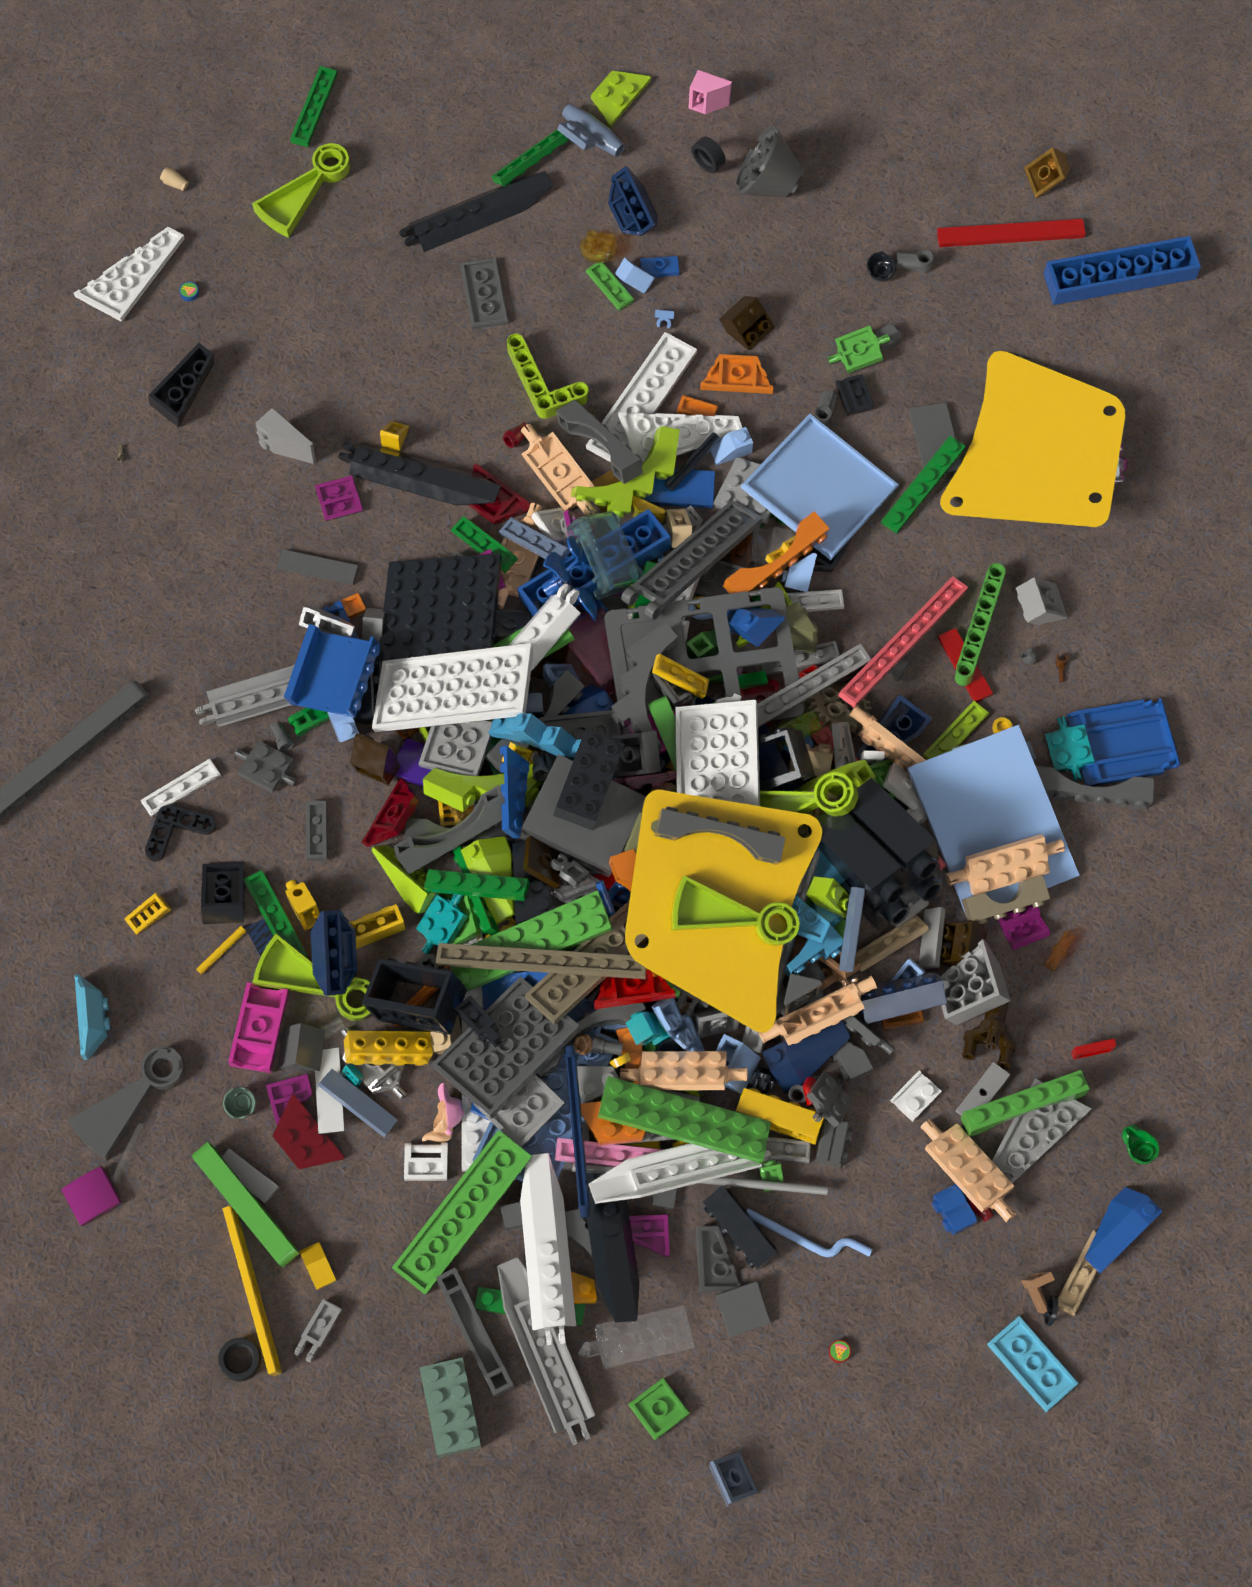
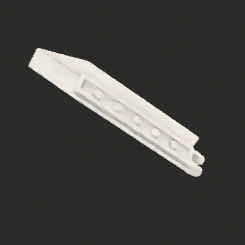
M566 583L558 589L557 595H552L508 645L527 643L533 645L531 671L581 614L573 606L578 599L580 591L572 589L570 592L571 586Z
M686 1144L627 1159L589 1183V1187L595 1204L641 1198L762 1167V1164L694 1144ZM768 1150L765 1151L764 1161L772 1157Z
M534 1154L525 1166L520 1200L533 1331L545 1329L547 1345H552L550 1328L559 1327L560 1344H564V1327L576 1326L564 1199L549 1154Z

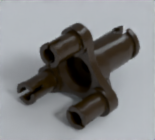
M1009 1002L985 1012L984 1020L981 1021L980 1026L964 1032L963 1040L965 1043L962 1053L964 1059L974 1060L977 1044L981 1043L985 1044V1047L989 1050L990 1045L992 1050H998L999 1048L1000 1055L997 1065L1003 1069L1011 1067L1012 1053L1015 1052L1016 1042L1006 1033L1007 1026L1005 1020Z

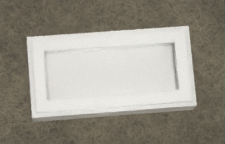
M863 751L860 754L859 761L866 760L868 764L879 763L884 759L885 751Z

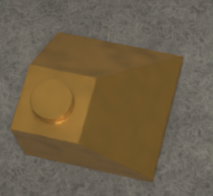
M1052 147L1024 167L1035 198H1039L1066 179L1070 166L1064 152Z

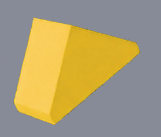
M390 421L380 431L382 447L400 452L409 426Z
M319 1242L299 1251L316 1290L336 1281Z

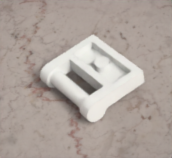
M412 1142L405 1143L404 1181H447L448 1142H441V1145H412ZM412 1153H441V1158L411 1157Z

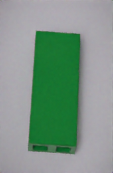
M765 671L737 675L740 689L768 685Z

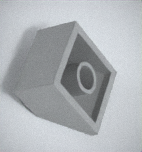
M1034 577L1016 588L1017 598L1022 605L1023 616L1027 623L1041 625L1068 618L1056 583Z

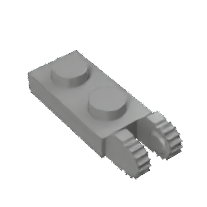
M323 1298L301 1336L302 1339L296 1347L294 1354L299 1356L303 1352L307 1341L313 1344V1347L307 1354L306 1361L311 1363L343 1309Z

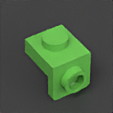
M775 1159L763 1161L762 1167H759L761 1180L784 1182L780 1161L776 1162Z

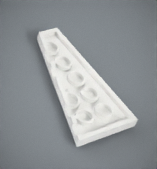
M170 227L165 228L151 238L148 244L135 249V253L118 261L104 271L103 275L95 281L91 280L88 282V286L81 291L78 289L74 292L75 297L122 322L185 239L184 235Z
M618 413L629 448L635 455L638 454L641 457L642 462L647 457L653 444L656 429L660 426L680 430L676 456L697 450L712 432H715L721 439L729 432L742 428L738 416Z

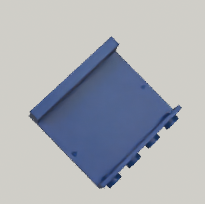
M309 624L284 698L291 705L355 718L357 711L361 708L363 694L367 691V682L369 676L373 673L374 661L380 652V644L372 636L369 641L321 632L316 625Z

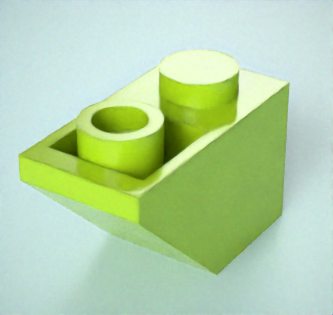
M814 877L806 895L817 906L842 918H846L850 895L835 879Z

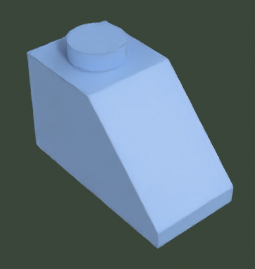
M744 427L726 434L714 445L710 452L716 465L734 460L736 457L740 458L751 454L753 441L747 428Z
M810 553L797 561L793 566L788 567V571L784 570L781 581L785 582L784 587L808 592L817 556L816 553Z
M327 712L339 742L354 738L356 733L359 734L353 717Z

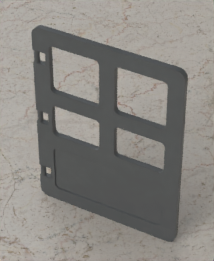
M777 587L693 600L674 601L662 610L656 620L645 615L647 605L637 608L611 610L604 617L617 702L625 697L619 688V677L633 668L626 658L628 657L627 648L665 622L678 636V645L666 654V657L696 673L721 671L726 697H733L734 693L741 696L736 671L739 667L780 662L785 687L799 680L784 593ZM760 595L761 601L750 602V596ZM699 604L700 610L689 611L688 605ZM769 605L772 610L784 616L783 622L775 629L777 647L738 653L733 651L727 618L728 611ZM639 613V618L628 620L627 614ZM711 614L713 616L719 654L689 659L681 619L688 616ZM652 677L646 694L647 715L651 714L647 703L663 697L654 685ZM690 693L693 697V701L687 704L686 706L696 705L694 694ZM803 702L771 721L800 717L804 711ZM621 725L623 734H631L629 726L623 728Z

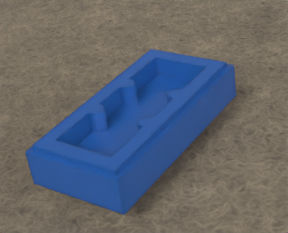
M677 256L640 259L641 269L653 277L679 276Z

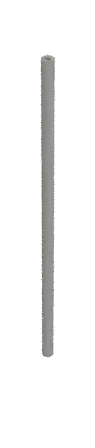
M575 1163L572 1164V1171L576 1172ZM586 1164L587 1173L605 1174L614 1168L613 1166ZM720 1177L700 1182L703 1184L827 1195L828 1186Z

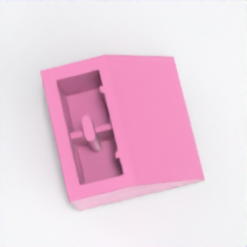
M698 70L690 85L689 109L707 114L729 106L732 82Z

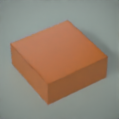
M359 593L340 600L349 619L366 611Z

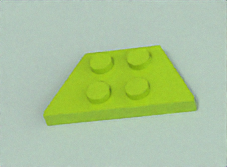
M611 71L591 94V100L598 107L601 116L603 115L608 127L611 128L651 82V77Z

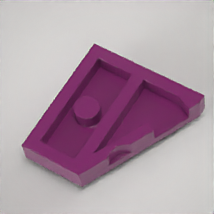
M668 1214L629 1216L633 1243L664 1257H670Z

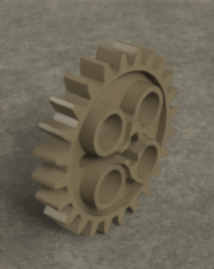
M848 683L832 684L807 700V703L810 704L808 709L813 710L811 716H817L816 722L822 721V727L828 725L829 731H832V724L839 722H848L852 733L856 729L861 730L863 726L853 717L849 716L854 707L838 696ZM866 695L858 703V706L868 715H871L869 713L871 711V707H869L870 701L865 700Z

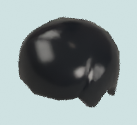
M883 251L873 253L868 258L866 264L870 276L879 282L890 280L895 275L897 268L893 257Z

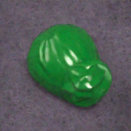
M1136 1124L1123 1128L1122 1139L1127 1145L1130 1158L1134 1162L1149 1164L1156 1159L1160 1147L1158 1141L1151 1134L1142 1130Z

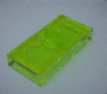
M813 710L777 727V729L793 727L794 730H802L804 738L822 729V725Z

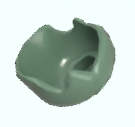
M245 1087L230 1089L224 1096V1111L234 1119L249 1117L255 1111L257 1103L255 1094Z

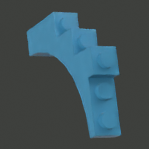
M519 713L516 717L494 719L488 732L492 737L524 743L555 756L559 754L572 761L581 740L575 739L562 727L546 726L533 714Z
M817 847L816 851L821 853L814 877L833 878L841 886L845 879ZM812 901V909L832 926L824 945L807 938L801 952L783 970L788 977H790V974H800L806 969L804 965L808 962L813 964L821 956L826 960L830 956L835 958L841 953L843 939L833 928L843 920L840 916L817 906Z

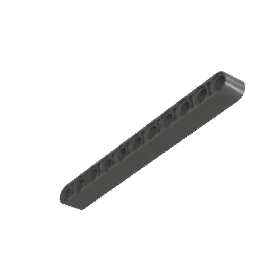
M138 681L128 684L0 788V822L150 699V694Z

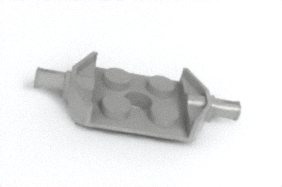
M347 1026L341 1033L346 1036L347 1032L351 1030ZM344 1052V1055H343V1061H344V1062H346V1060H345V1052ZM354 1065L364 1076L362 1081L371 1090L372 1094L391 1090L394 1091L400 1100L403 1099V1096L407 1095L399 1085L405 1065Z

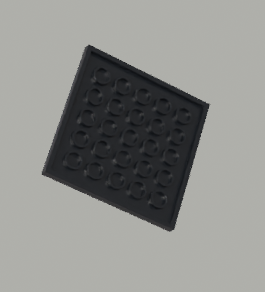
M500 554L389 562L383 609L385 618L382 637H380L379 642L381 644L382 662L493 648L502 556Z

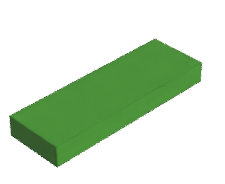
M601 260L586 269L589 277L619 311L634 302L631 294Z

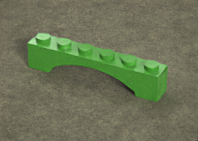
M1079 1070L964 1111L961 1120L967 1134L971 1137L1034 1110L1085 1096L1089 1091V1087L1082 1071Z

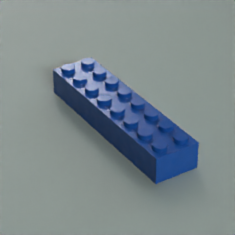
M1186 236L1047 261L1043 274L1052 303L1057 305L1194 280L1197 278L1201 266L1191 237Z
M647 509L584 547L589 557V563L584 566L579 561L568 571L570 579L566 584L570 585L571 588L578 587L581 589L584 587L594 596L645 565L647 561L650 562L671 549V537L653 513ZM574 555L564 560L565 568L575 561L576 557ZM550 569L517 588L519 600L532 617L550 598L542 587L543 583L556 576ZM579 599L573 604L574 607L581 604Z

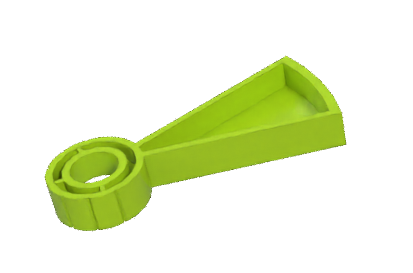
M327 143L318 147L312 157L313 169L252 203L254 212L269 227L289 238L323 181L335 183L348 175L350 171L349 156L346 149L341 145ZM330 157L339 160L338 164L331 167L324 165L323 162Z
M831 772L818 780L814 792L760 791V806L807 814L820 807L828 815L843 816L855 807L858 800V790L854 782L845 774ZM834 786H842L844 791L840 800L836 802L828 801V791Z
M686 876L681 878L676 890L671 915V931L755 926L759 938L772 946H780L790 942L797 935L800 924L796 911L786 903H771L758 913ZM779 914L785 918L787 928L784 933L777 934L769 928L768 921L772 915Z
M275 934L260 957L255 970L253 984L325 996L313 975L312 962ZM357 977L353 978L345 994L328 996L336 998L338 1011L350 1021H363L372 1015L364 1006L352 1008L346 1002L348 994L354 990L366 993L370 983L368 980Z

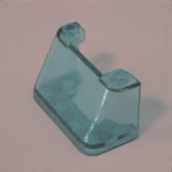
M613 511L577 518L566 528L569 536H576V542H581L595 577L592 580L593 583L597 582V589L593 591L596 600L625 591L626 588L632 586L643 576V571L638 567L620 525V518Z

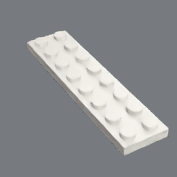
M664 332L601 424H605L613 435L616 434L623 444L628 445L618 413L655 414L697 354V349ZM590 439L586 449L610 462L611 456L601 444Z

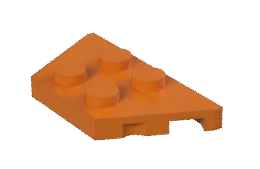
M719 354L715 364L711 366L708 375L700 384V390L773 394V386L770 385L767 374L762 369L757 356Z
M601 1102L580 1103L581 1115L585 1120V1124L592 1131L599 1145L643 1141L646 1131L597 1118Z

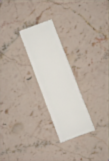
M339 1048L323 1050L320 1071H315L319 1134L344 1131L343 1105L318 1086L319 1082L331 1069L340 1074Z

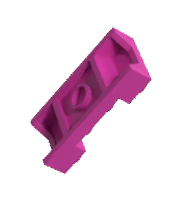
M247 982L228 1060L230 1067L272 1073L277 1040L283 1014L286 1012L289 999L288 989H265Z

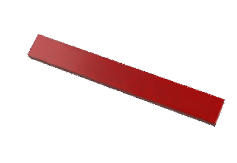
M1083 219L937 228L936 231L939 247L1085 238L1086 235Z

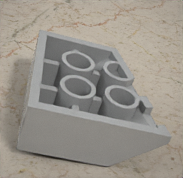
M984 939L978 943V946L972 952L966 953L961 962L956 966H952L940 977L943 981L947 1004L941 1005L944 1017L955 1025L1011 1001L1000 964Z

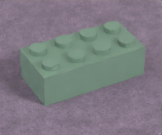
M463 1357L419 1367L437 1457L443 1458L481 1449Z

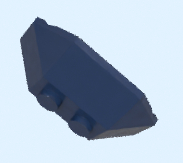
M625 166L611 178L612 185L608 205L623 234L643 236L657 225L658 214L644 186L632 171Z
M341 910L321 911L311 931L313 975L325 996L345 994L347 987L357 972L355 928Z

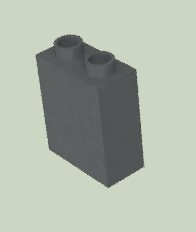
M558 754L522 826L521 835L527 838L531 835L566 857L610 877L612 873L609 865L610 857L626 852L624 851L625 844L632 832L639 812L643 811L646 797L611 780L593 830L553 816L573 763L572 760Z

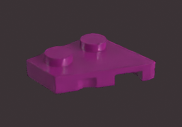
M308 1074L266 1085L276 1125H278L293 1094L301 1104L313 1095Z

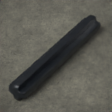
M712 432L665 484V487L671 492L674 491L720 440V437L715 432Z

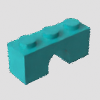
M638 1011L630 1016L631 1019L625 1022L636 1045H647L652 1041L654 1046H659L662 1042L673 1039L666 1032L655 1013Z

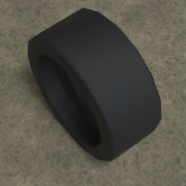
M703 136L691 147L695 161L705 171L715 173L725 164L724 152L713 139Z
M242 1337L233 1338L220 1349L218 1364L222 1373L230 1380L237 1382L247 1381L259 1371L261 1354L257 1346L249 1339ZM236 1347H245L252 1354V1364L244 1372H234L227 1365L228 1354Z

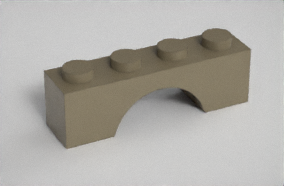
M1041 875L1019 882L1016 895L1007 903L995 902L986 893L968 897L961 901L968 922L974 921L977 924H983L987 922L988 917L994 916L996 920L1006 917V912L1011 910L1015 914L1025 911V906L1031 904L1033 908L1045 905L1044 900L1050 899L1044 877Z

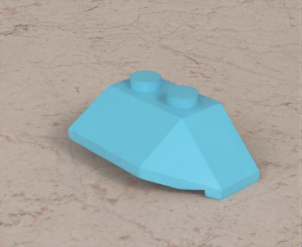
M77 974L74 977L80 1055L84 1060H88L108 1037L107 1030L111 1029L109 1017L106 1018L109 1002L108 998H104L99 989Z

